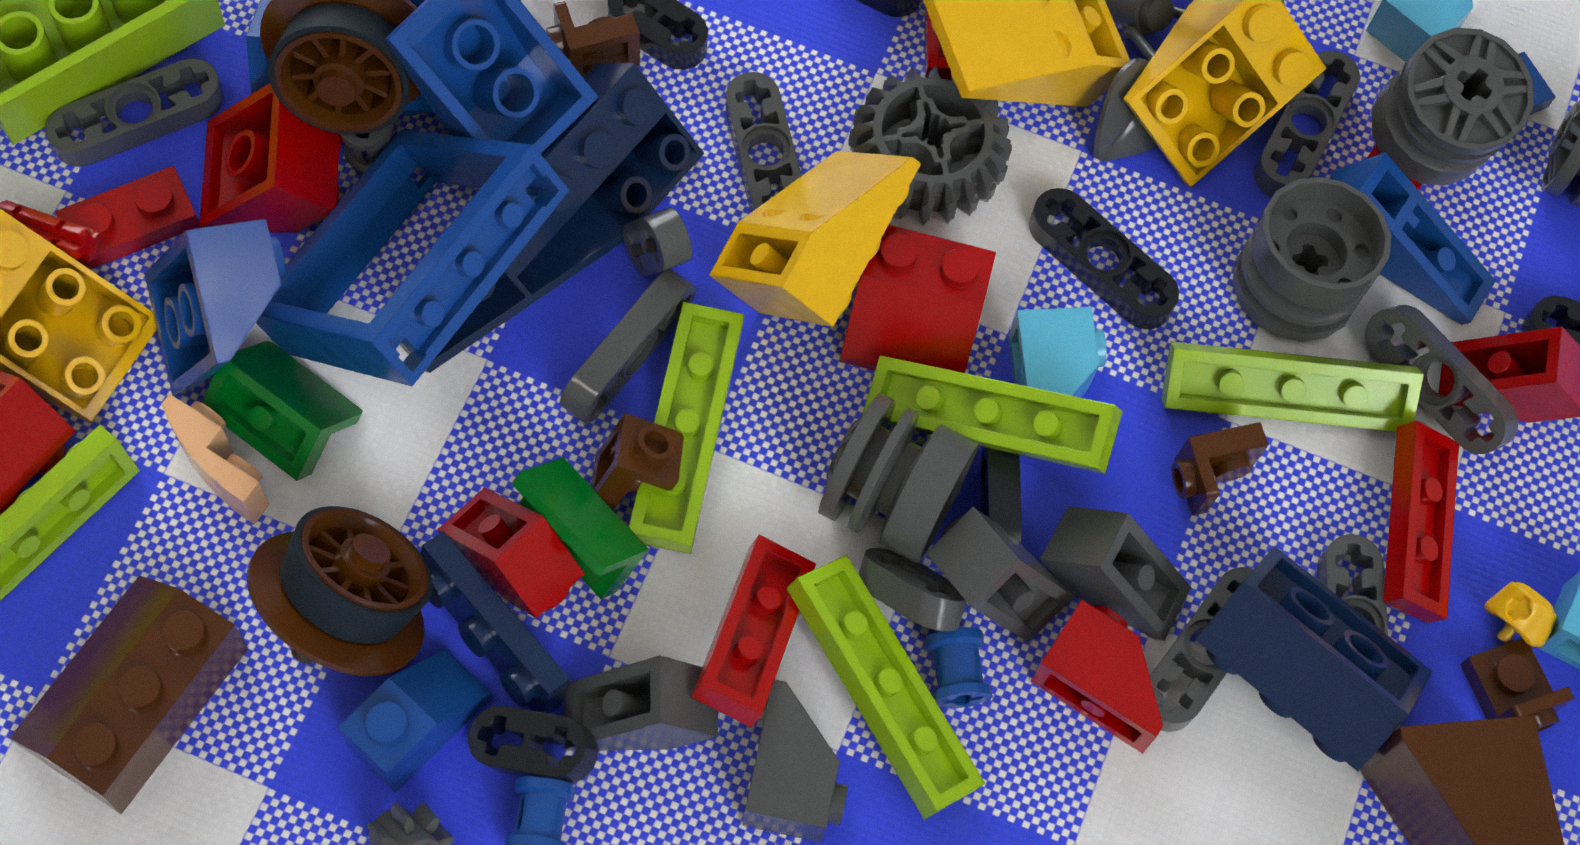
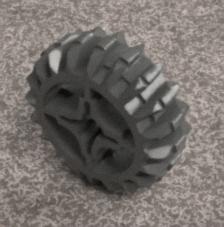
M937 65L930 71L928 78H921L912 66L906 73L904 82L890 74L887 80L884 81L882 90L872 87L866 95L865 105H859V108L855 111L854 128L850 130L848 145L852 152L914 157L921 163L910 184L909 193L904 202L897 208L896 213L900 220L908 213L909 209L919 211V218L923 225L930 220L932 212H939L948 224L951 219H954L957 208L970 216L977 209L979 200L988 203L989 199L994 196L996 186L1005 178L1008 169L1006 161L1009 160L1012 151L1011 140L1007 138L1009 132L1008 119L998 117L1000 110L998 101L961 98L952 78L951 81L940 78L941 74ZM911 118L910 125L897 128L896 134L883 136L896 123ZM976 154V158L968 166L954 173L949 172L950 164L961 162L964 155Z

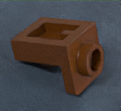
M562 1L553 4L555 26L547 27L546 33L583 78L597 63H635L636 66H640V32L633 13L614 18L609 16L600 17L586 25L574 27L566 2Z
M624 413L596 453L591 487L613 511L626 493H636L642 482L667 491L672 490L679 480L684 442L683 434Z
M1261 422L1188 437L1174 459L1171 472L1175 490L1181 499L1187 498L1193 516L1206 513L1219 496L1216 481L1226 482L1235 480L1249 474L1253 470V465L1268 447Z
M1522 638L1470 656L1460 664L1486 719L1534 715L1537 730L1541 732L1558 724L1560 720L1556 712L1575 699L1569 687L1553 692L1531 646Z

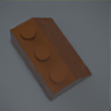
M139 575L9 739L119 814H122L248 650V647L235 624L181 589Z

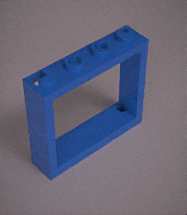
M400 130L285 265L284 275L280 277L281 285L256 324L279 348L289 355L413 386L570 190L534 144ZM418 166H421L426 173L415 184L409 176ZM436 182L480 188L370 323L327 314ZM529 195L537 197L534 200H532ZM402 341L411 350L403 362L399 358V352L396 350Z

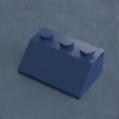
M1276 546L1269 551L1196 638V641L1206 648L1208 657L1217 667L1229 674L1241 676L1259 691L1261 700L1271 711L1281 717L1295 720L1313 735L1315 744L1325 755L1338 762L1345 761L1357 772L1408 717L1432 673V670Z

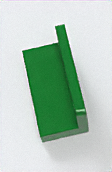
M264 341L238 350L229 363L215 372L202 401L203 404L222 417L226 423V428L296 481L313 473L331 434L358 423L363 412L361 408L271 341Z
M564 457L520 471L513 480V486L523 496L518 504L544 516L585 574L581 577L583 581L600 599L616 593L648 552L647 546Z

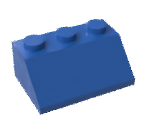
M266 219L186 230L144 273L172 396L186 395L232 360L280 287V277L285 272L284 253L278 238L270 237Z

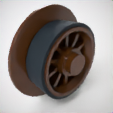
M269 0L261 20L260 38L265 56L269 61L268 75L276 96L292 114L304 122L325 131L351 135L365 134L378 131L390 125L402 114L406 104L416 99L421 93L385 41V38L417 7L410 0Z
M327 506L316 508L306 513L299 520L293 532L278 534L263 542L250 559L247 569V586L257 612L267 626L283 642L291 647V653L296 660L304 664L315 662L332 670L351 675L381 676L391 674L406 667L419 652L424 639V620L421 609L430 599L432 577L428 565L418 549L390 524L360 510L340 506Z

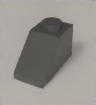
M1068 506L1040 558L1044 565L1074 597L1084 600L1093 607L1095 605H1102L1112 609L1126 621L1127 625L1156 640L1165 641L1191 589L1187 581L1129 513Z
M972 507L964 516L952 521L942 532L941 538L926 552L970 607L1027 642L1041 631L1074 598L1073 594L1013 536L975 507Z
M659 655L568 683L565 693V716L577 721L591 731L596 738L598 751L670 750L718 737V711L691 698L702 669L701 666ZM567 740L564 749L575 751L576 744Z
M774 680L770 691L742 826L821 843L827 823L839 826L841 824L848 785L836 783L840 761L785 681Z

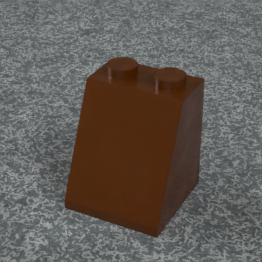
M1534 715L1399 727L1361 768V774L1409 845H1564Z

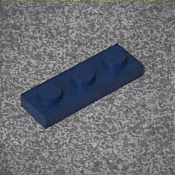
M444 531L424 543L421 548V555L426 561L432 577V593L429 602L436 608L444 606L458 622V630L466 646L478 657L486 655L501 673V683L509 697L521 707L528 705L532 711L549 714L562 705L570 678Z

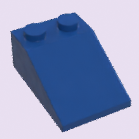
M425 0L385 38V41L445 130L453 136L534 144L538 151L543 153L598 98V95L520 0Z

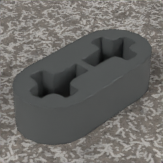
M667 208L625 224L623 227V237L627 252L634 267L641 276L646 277L689 262L692 259V247L687 229L681 217L673 208Z
M870 548L865 551L859 575L872 597L921 626L939 631H954L959 628L967 602L947 578L921 563L916 564L889 549Z

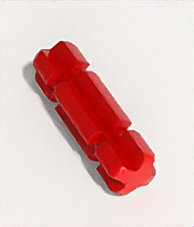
M8 200L0 202L1 210L72 258L87 263L96 257V248L101 243V237L96 230Z

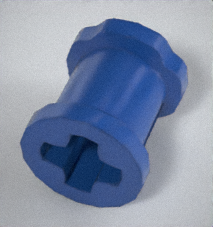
M963 627L954 631H938L924 639L926 651L933 654L938 689L932 693V696L939 707L948 709L970 707L989 701L993 697L990 684L984 683L979 656V647L984 644L982 630Z
M523 776L516 778L514 791L519 795L514 832L506 836L505 845H566L561 841L566 803L574 800L575 788L573 785L548 777Z

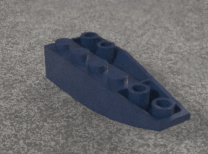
M597 63L584 76V80L598 95V98L541 153L570 191L425 372L431 373L624 242V225L650 215L704 154L702 149L635 63ZM529 195L532 200H534L537 197ZM402 341L399 345H400V346L407 352V354L409 355L410 352H411V350H410V349L408 348V346Z

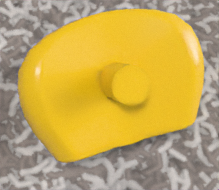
M1510 582L1487 600L1484 605L1486 612L1506 622L1497 635L1506 644L1517 632L1529 646L1535 648L1542 647L1547 642L1558 620V616L1551 603L1533 588L1521 582Z

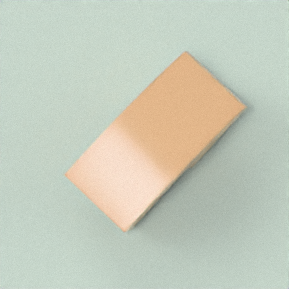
M169 394L161 404L168 422L190 463L203 481L220 499L252 524H255L270 505L260 483V480L263 478L261 473L246 460L232 454L234 451L223 430L226 423L220 415L199 401H194L188 406Z

